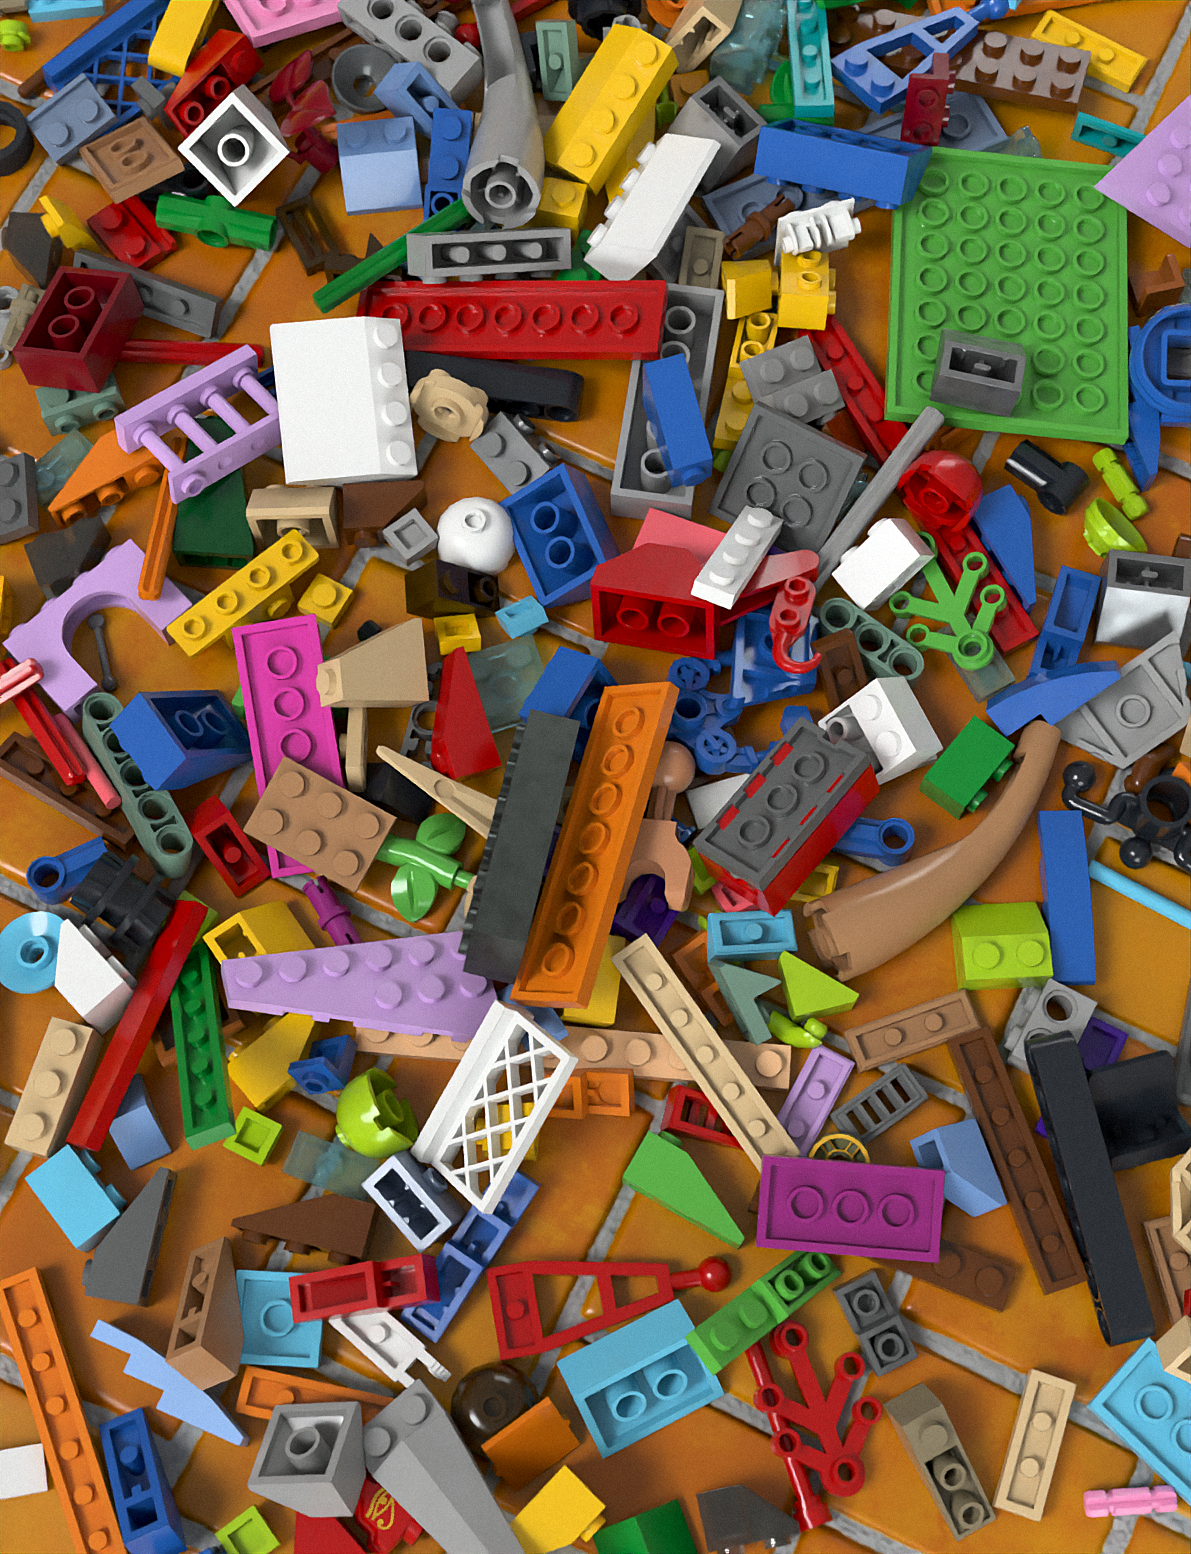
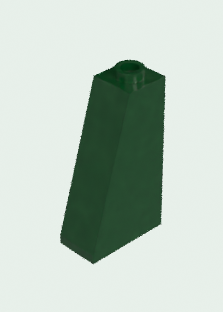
M220 416L193 418L217 444L236 434ZM190 438L185 463L203 453ZM243 466L207 486L196 496L188 497L179 503L171 549L179 566L239 571L258 556L257 544L246 518L249 497Z

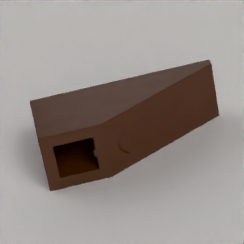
M329 1194L234 1218L231 1226L239 1231H243L241 1235L242 1240L267 1246L268 1239L271 1238L286 1242L284 1246L286 1251L310 1256L311 1250L315 1249L329 1253L327 1261L347 1266L354 1264L355 1260L367 1262L380 1209L376 1204Z

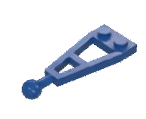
M981 0L978 6L967 12L957 6L861 42L830 60L832 76L877 114L881 115L906 99L909 75L911 73L930 74L933 52L949 53L950 60L977 35L979 22L986 18L998 20L1008 13V0ZM951 28L957 30L943 43H940L933 37V35ZM910 44L927 57L903 79L876 59L878 56Z

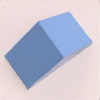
M137 1073L133 1076L109 1129L112 1138L132 1172L173 1153L142 1075Z

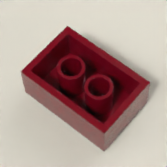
M59 266L12 350L29 385L93 393L101 392L145 308L131 274Z

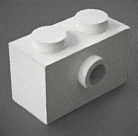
M883 518L875 523L867 533L869 538L860 547H852L844 553L839 560L841 565L832 573L833 577L862 611L878 610L935 556L905 519Z

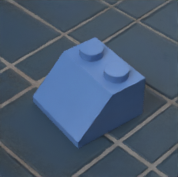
M413 116L336 124L347 216L423 208Z

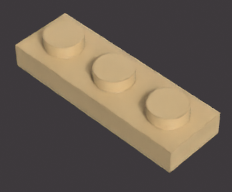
M1034 1369L1028 1371L992 1506L1040 1522L1077 1384Z

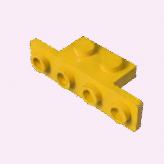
M296 529L291 530L169 624L166 628L167 632L191 659L197 657L220 638L232 650L235 647L232 628L268 622L270 619H277L283 616L289 610L291 603L295 601L289 584L320 560L318 553Z

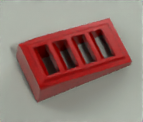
M681 1084L670 1089L660 1130L744 1151L737 1139L731 1136V1131L724 1121H722L720 1132L714 1131L718 1112L703 1091ZM684 1102H688L689 1107L684 1122L680 1120ZM701 1106L707 1107L703 1127L696 1125Z

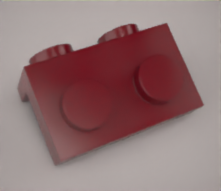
M933 52L930 74L911 73L909 75L900 133L901 141L938 147L941 128H947L949 122L950 104H945L947 94L953 95L956 79V70H949V53Z

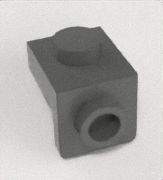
M141 75L131 85L140 99L136 105L148 119L153 121L157 118L171 132L176 126L164 108L177 85L170 81L158 91Z

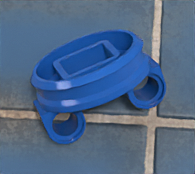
M1191 304L1164 306L1158 314L1147 322L1133 342L1129 356L1130 376L1140 397L1153 409L1159 411L1160 426L1191 427V380L1167 379V348H1191Z

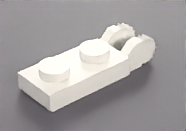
M388 1312L328 1321L394 1382L398 1383L400 1381L406 1388L415 1382L406 1372L417 1359L422 1361L428 1367V1371L438 1380L442 1379L446 1382L452 1375L425 1351L427 1347Z

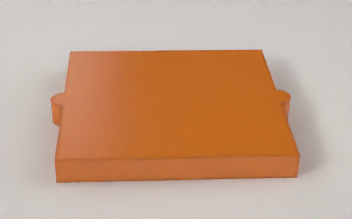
M547 1396L482 1444L481 1447L494 1464L492 1470L497 1477L503 1476L514 1493H516L581 1444L569 1428L571 1421L567 1415H560Z

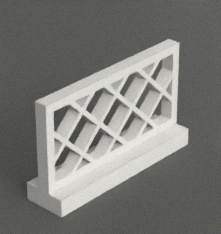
M496 999L410 1151L417 1160L429 1163L438 1170L481 1213L490 1215L493 1213L579 1061L578 1057L534 1022V1015L526 1008ZM527 1031L529 1033L530 1051L518 1055L517 1047ZM554 1054L560 1059V1062L553 1075L545 1078L543 1057ZM531 1061L533 1083L520 1086L519 1064ZM507 1069L508 1090L496 1094V1084L504 1070ZM534 1092L535 1107L529 1116L523 1118L521 1096ZM509 1100L511 1121L499 1125L497 1103ZM483 1107H485L486 1129L475 1132L474 1123ZM512 1131L513 1145L507 1155L501 1156L499 1134ZM487 1138L489 1160L477 1163L475 1141ZM463 1145L465 1167L456 1170L451 1164ZM490 1169L491 1184L485 1195H482L479 1192L478 1172Z

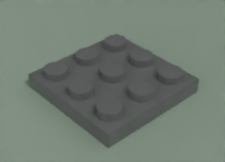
M758 401L753 406L707 512L733 525L746 505L752 508L766 509L773 516L784 519L780 534L772 544L773 546L787 553L811 550L818 554L831 536L868 455Z

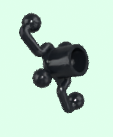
M1074 761L1064 768L1062 776L1065 786L1062 790L1061 798L1065 807L1069 810H1081L1082 816L1099 824L1110 825L1118 822L1131 829L1135 834V837L1125 839L1119 848L1121 862L1127 868L1136 870L1148 866L1153 857L1151 844H1158L1173 852L1176 864L1191 874V825L1188 823L1191 819V788L1182 779L1171 776L1176 767L1167 768L1159 776L1149 780L1138 795L1131 792L1116 794L1111 799L1107 808L1079 796L1080 793L1089 791L1096 781L1094 768L1088 762ZM1158 802L1166 806L1172 815V822H1165L1153 816L1147 807V803Z

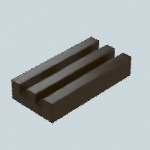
M310 194L275 209L277 218L307 277L314 275L315 269L320 268L321 271H324L326 255H341ZM307 208L329 252L322 254L300 211L301 209ZM293 214L315 258L309 260L287 215Z

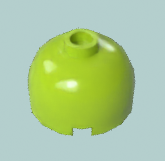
M373 1067L349 1082L339 1095L336 1108L338 1124H336L335 1129L340 1141L346 1147H352L359 1154L372 1159H387L402 1150H406L415 1144L413 1141L417 1140L419 1136L417 1119L408 1099L404 1098L399 1103L392 1091L398 1084L382 1069Z

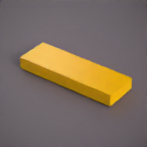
M1048 9L1030 39L1092 52L1086 73L1127 94L1145 68L1148 58Z

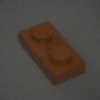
M846 627L810 643L813 656L815 653L822 654L817 670L831 713L868 685L854 632Z

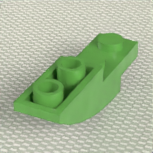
M795 1251L759 1278L744 1292L693 1329L684 1338L714 1376L842 1273L826 1253Z

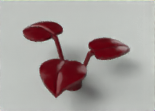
M306 49L277 74L269 89V99L274 104H277L286 98V101L292 108L280 127V133L284 137H290L302 131L294 143V146L298 149L297 153L290 151L285 157L295 160L299 165L307 161L318 172L325 174L339 160V150L314 127V124L336 115V110L331 101L329 87L323 80L316 81L310 85L295 101L294 91L300 89L307 82L313 67V53L311 50Z

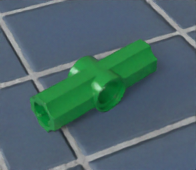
M164 192L159 197L155 219L157 227L195 235L199 241L208 246L224 248L229 243L268 252L274 246L278 225L276 216L240 209L237 206L234 207L226 198L221 196H208L204 201Z

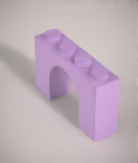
M131 539L123 545L112 548L100 564L91 571L80 574L73 582L72 587L61 596L47 601L39 614L28 623L15 627L11 631L9 638L2 643L18 664L28 658H34L41 664L45 676L36 684L74 725L82 719L83 704L87 697L94 693L102 692L96 682L73 659L72 655L74 633L87 616L108 607L130 609L139 614L170 646L175 640L167 632V626L194 606L166 576L161 597L157 601L153 602L139 598L137 588L145 554Z

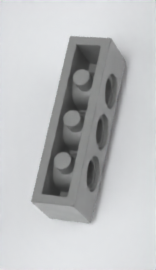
M340 0L337 4L342 20L348 28L369 44L385 50L392 56L396 64L419 61L457 106L466 99L484 78L481 64L482 57L477 49L468 42L462 45L453 38L454 36L450 29L442 22L436 21L434 23L428 19L422 8L413 0H408L407 2L405 0ZM392 14L386 19H380L383 15ZM420 35L416 40L408 41L411 36ZM440 57H448L443 62H435Z

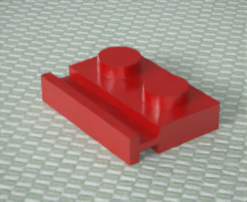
M137 195L118 204L112 202L86 220L91 231L117 261L144 271H148L163 261L164 255L170 251L176 252L179 250L176 241L166 229L157 227L155 216Z

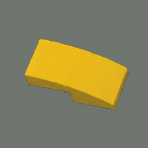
M47 195L39 198L45 211V215L41 216L40 219L52 238L59 236L67 249L72 247L74 251H78L83 248L103 255L81 219L68 205Z

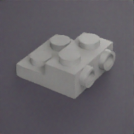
M808 335L739 362L754 404L761 401L805 424L813 420L815 427L825 424L836 415V410L845 407L832 369L824 372L821 371Z

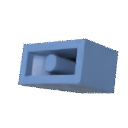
M419 61L394 64L373 91L395 118L413 116L415 131L431 139L434 108L460 110Z

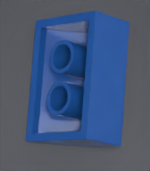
M562 463L498 503L505 509L511 519L513 542L539 603L544 609L590 599V583L596 566L620 555L585 474Z

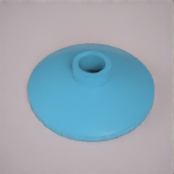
M37 911L16 918L4 928L0 934V982L5 987L16 993L32 994L48 989L55 984L60 928L64 922L63 919L49 912ZM44 953L41 959L35 962L36 957L39 954Z

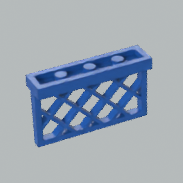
M131 0L42 66L46 84L54 94L81 73L86 75L96 90H98V83L119 85L118 101L105 100L111 109L117 110L116 116L119 121L98 138L135 121L144 114L138 108L136 102L124 101L125 86H131L138 79L126 77L127 62L148 64L149 54L128 53L129 43L136 38L150 39L151 48L157 33L158 22L163 19L171 0ZM205 36V38H204V41H203L201 47L208 41V39L206 38V36ZM106 60L121 61L120 76L99 74L100 65ZM148 65L146 80L158 91L170 81H173L176 85L179 83L181 78L175 75L167 81L153 80L154 67Z

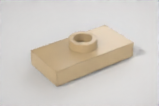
M348 707L347 733H340L339 738L341 759H346V774L350 792H364V789H366L369 731L366 707Z

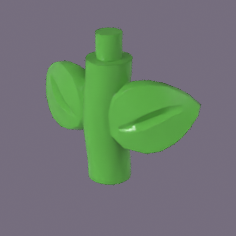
M442 813L428 817L421 823L416 833V840L389 833L376 857V860L400 867L391 882V895L399 913L411 923L421 919L433 906L437 898L439 885L450 890H454L456 886L467 890L468 883L473 876H476L463 870L464 864L450 857L462 846L466 832V823L455 814Z

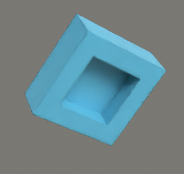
M532 595L495 612L500 626L512 639L529 636L535 633L540 625L549 621L544 608Z

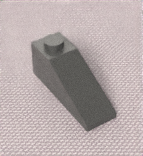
M160 1167L97 1246L93 1260L88 1259L84 1266L82 1274V1286L86 1287L84 1295L94 1299L147 1308L177 1179L176 1173L168 1168Z

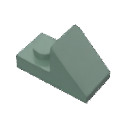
M544 19L537 21L536 31L543 100L567 101L595 53H578L575 20Z
M716 959L708 962L707 965L743 1038L755 1045L770 1039L772 1036L766 1025L770 1023L769 1014L761 1001L758 999L754 1001L753 998L782 983V980Z

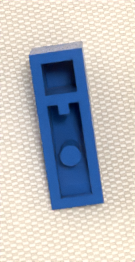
M1008 484L983 496L969 525L1027 615L1030 616L1036 603L1030 509L1025 498L1020 494L1017 495L1012 486Z
M140 1407L99 1425L121 1533L126 1548L131 1554H180L188 1550L178 1508L143 1408Z

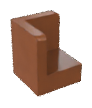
M1174 254L1165 255L1159 270L1129 276L1127 279V291L1137 318L1147 316L1150 308L1159 311L1164 306L1177 304L1185 288V283Z

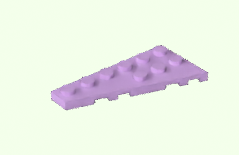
M1191 94L1094 186L1101 193L1188 248H1191Z
M463 931L222 960L221 974L228 1008L281 1016L286 1012L312 1015V1020L329 1023L330 1018L352 1021L355 1027L422 1036L424 1033L451 1036V1041L467 1043L468 1039L473 1040L495 999H498L492 979L462 972L466 955L459 954L458 950Z

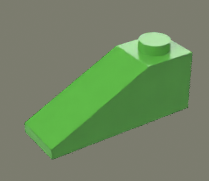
M660 1130L658 1136L648 1131L622 1176V1184L738 1250L745 1237L689 1154L681 1149L683 1142Z

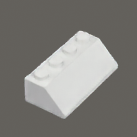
M668 133L655 145L649 141L636 158V161L640 163L638 169L633 168L620 185V188L624 190L622 196L619 197L617 195L606 208L603 215L608 218L604 225L600 223L588 238L587 243L591 245V248L583 260L609 280L632 279L660 252L721 144L714 139Z

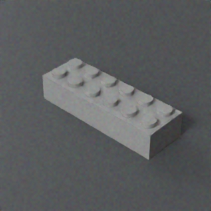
M667 283L669 293L660 359L681 353L684 354L705 427L723 315L725 290ZM633 360L610 494L611 515L645 520L649 508L652 507L691 521L696 485L690 487L680 485L672 488L642 404L643 364L656 360Z

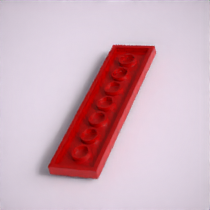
M666 280L446 281V283L424 284L422 281H375L360 291L356 317L400 319L403 350L475 359L660 360L669 287Z

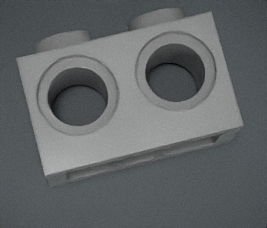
M1051 978L1047 980L1041 989L1034 986L1022 1008L1029 1012L1023 1026L1015 1024L1004 1044V1047L1010 1050L1005 1063L1030 1075L1024 1053L1025 1041L1069 1030L1078 1044L1097 1002ZM1053 1002L1061 1005L1065 1010L1066 1019L1064 1021L1052 1019L1046 1010L1047 1003Z

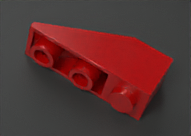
M220 29L191 59L164 108L185 140L235 89L242 84L245 85L264 66V63L246 35Z

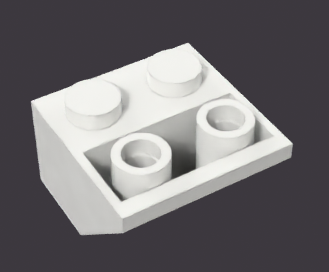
M905 677L876 678L818 722L819 727L828 732L831 743L836 744L842 739L868 754L879 785L912 771L943 749Z
M67 919L61 924L54 986L77 1012L103 1035L122 1018L133 995V989L137 986L138 982L113 955L110 956L112 954L110 950L85 924L77 929Z

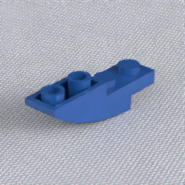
M445 108L433 109L428 184L425 186L423 222L462 197L463 178L471 151L474 115L472 111ZM465 223L454 231H464Z

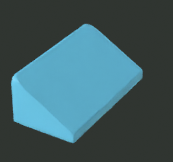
M782 909L775 917L764 910L708 914V962L713 959L725 963L777 960L783 950L792 955L798 951L792 909Z

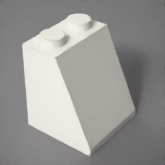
M244 84L235 89L177 148L234 207L290 152L270 111Z

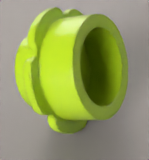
M16 20L0 21L1 48L10 52L23 51L24 45H29L31 36L28 34V26Z

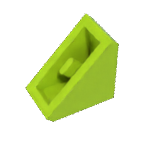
M783 950L776 967L779 978L782 980L781 986L790 1019L793 1023L798 1024L806 1022L810 1018L819 1019L852 1010L860 995L859 993L787 951Z

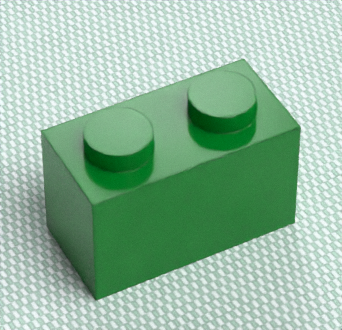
M974 715L923 777L918 790L959 820L967 809L974 813L989 794L983 789L992 778L999 783L1009 771L1014 762L1008 758L1015 745Z

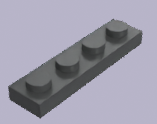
M83 248L75 251L73 267L130 273L145 306L142 315L208 339L217 335L223 302L222 298Z

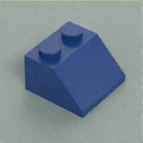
M559 646L551 661L546 665L542 676L531 694L525 699L518 715L525 724L527 723L530 709L580 721L572 760L581 765L604 687L618 686L619 684L599 658Z

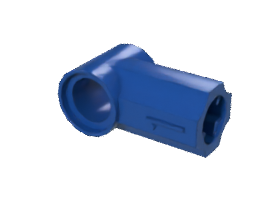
M858 817L830 851L878 859L884 865L897 867L906 863L911 856L915 840L914 830L906 820L900 818H890L881 821ZM889 836H898L905 842V845L900 849H891L884 844L883 840Z
M99 836L56 857H39L30 864L26 873L27 883L40 901L45 904L56 905L68 899L103 852L106 853L108 851L102 837ZM50 874H59L56 884L48 888L40 887L44 877Z

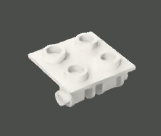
M854 198L843 201H830L821 207L803 212L794 211L778 218L774 258L775 267L780 266L782 249L785 254L791 252L794 256L813 249L819 252H830L848 247L849 240L854 239L855 234L861 233L858 218H852Z

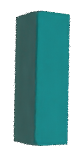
M1079 112L1070 139L1124 158L1147 135Z

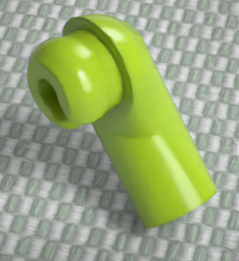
M776 1010L770 1015V1023L766 1024L772 1035L787 1045L797 1048H818L823 1044L821 1039L828 1032L827 1026L815 1018L808 1019L806 1025L801 1028Z

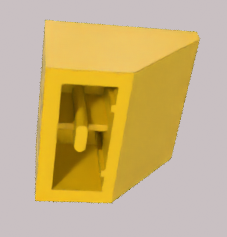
M282 899L238 912L202 936L220 964H222V960L316 949ZM253 1011V1013H254L257 1017H259L260 1015L263 1014V1013H261V1012H255V1011Z

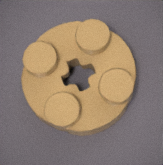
M441 369L431 370L427 377L418 380L409 396L410 412L414 407L415 412L420 416L417 423L431 435L445 441L458 442L460 437L471 436L469 441L475 440L481 435L488 420L487 394L479 388L471 387L451 377L446 371Z

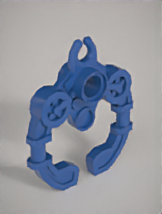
M732 647L730 650L717 651L715 660L697 657H683L675 660L670 666L666 682L670 681L680 689L666 738L680 743L691 750L695 765L707 774L719 775L724 772L752 774L779 742L772 741L769 743L768 750L754 752L751 745L743 746V748L736 747V741L731 734L723 731V729L739 721L743 707L737 709L729 708L730 694L711 693L706 691L710 675L718 676L720 675L721 667L731 666ZM790 705L784 708L780 722L783 736L800 717L813 723L807 706Z

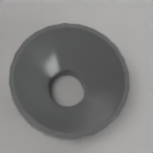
M358 44L347 48L336 58L333 65L331 81L335 96L345 108L357 114L366 115L386 110L387 107L374 93L369 97H362L354 91L353 84L357 79L365 78L370 80L376 89L396 62L385 50L377 46Z

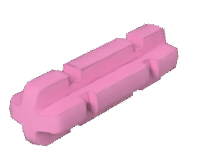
M1171 1485L1152 1486V1490H1149L1148 1487L1109 1489L1108 1493H1105L1104 1490H1094L1084 1493L1083 1503L1086 1515L1089 1517L1108 1516L1109 1512H1111L1112 1516L1152 1513V1509H1155V1512H1173L1177 1509V1496L1175 1489Z

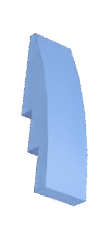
M98 1319L91 1337L131 1354L123 1372L164 1390L156 1409L238 1446L247 1447L251 1439L249 1435L208 1389L201 1391L166 1363V1355L151 1344L110 1322Z

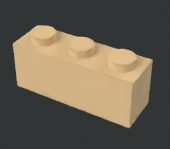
M51 1017L4 1144L19 1152L45 1160L50 1159L65 1147L67 1143L66 1138L77 1116L105 1040L93 1028Z

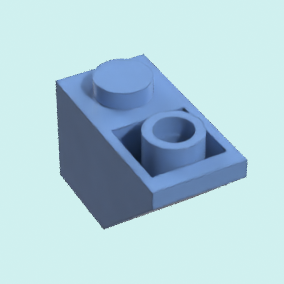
M975 1118L935 1128L910 1141L919 1167L937 1168L945 1171L943 1197L972 1217L980 1216L1008 1204Z

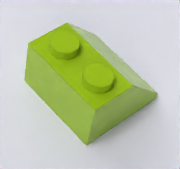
M1036 902L962 905L950 915L958 991L962 989L975 991L1042 987L1049 978L1053 977L1049 933Z

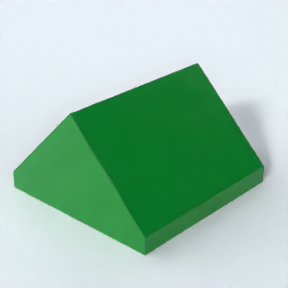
M678 1498L597 1530L592 1536L598 1554H698Z

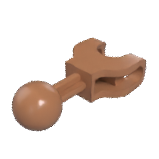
M665 741L651 788L647 817L642 819L618 903L626 900L629 888L635 879L641 875L655 874L665 880L664 894L669 909L684 912L689 907L695 872L686 848L680 843L681 836L677 822L672 821L676 794L684 791L691 784L696 768L691 752L680 743L674 741Z

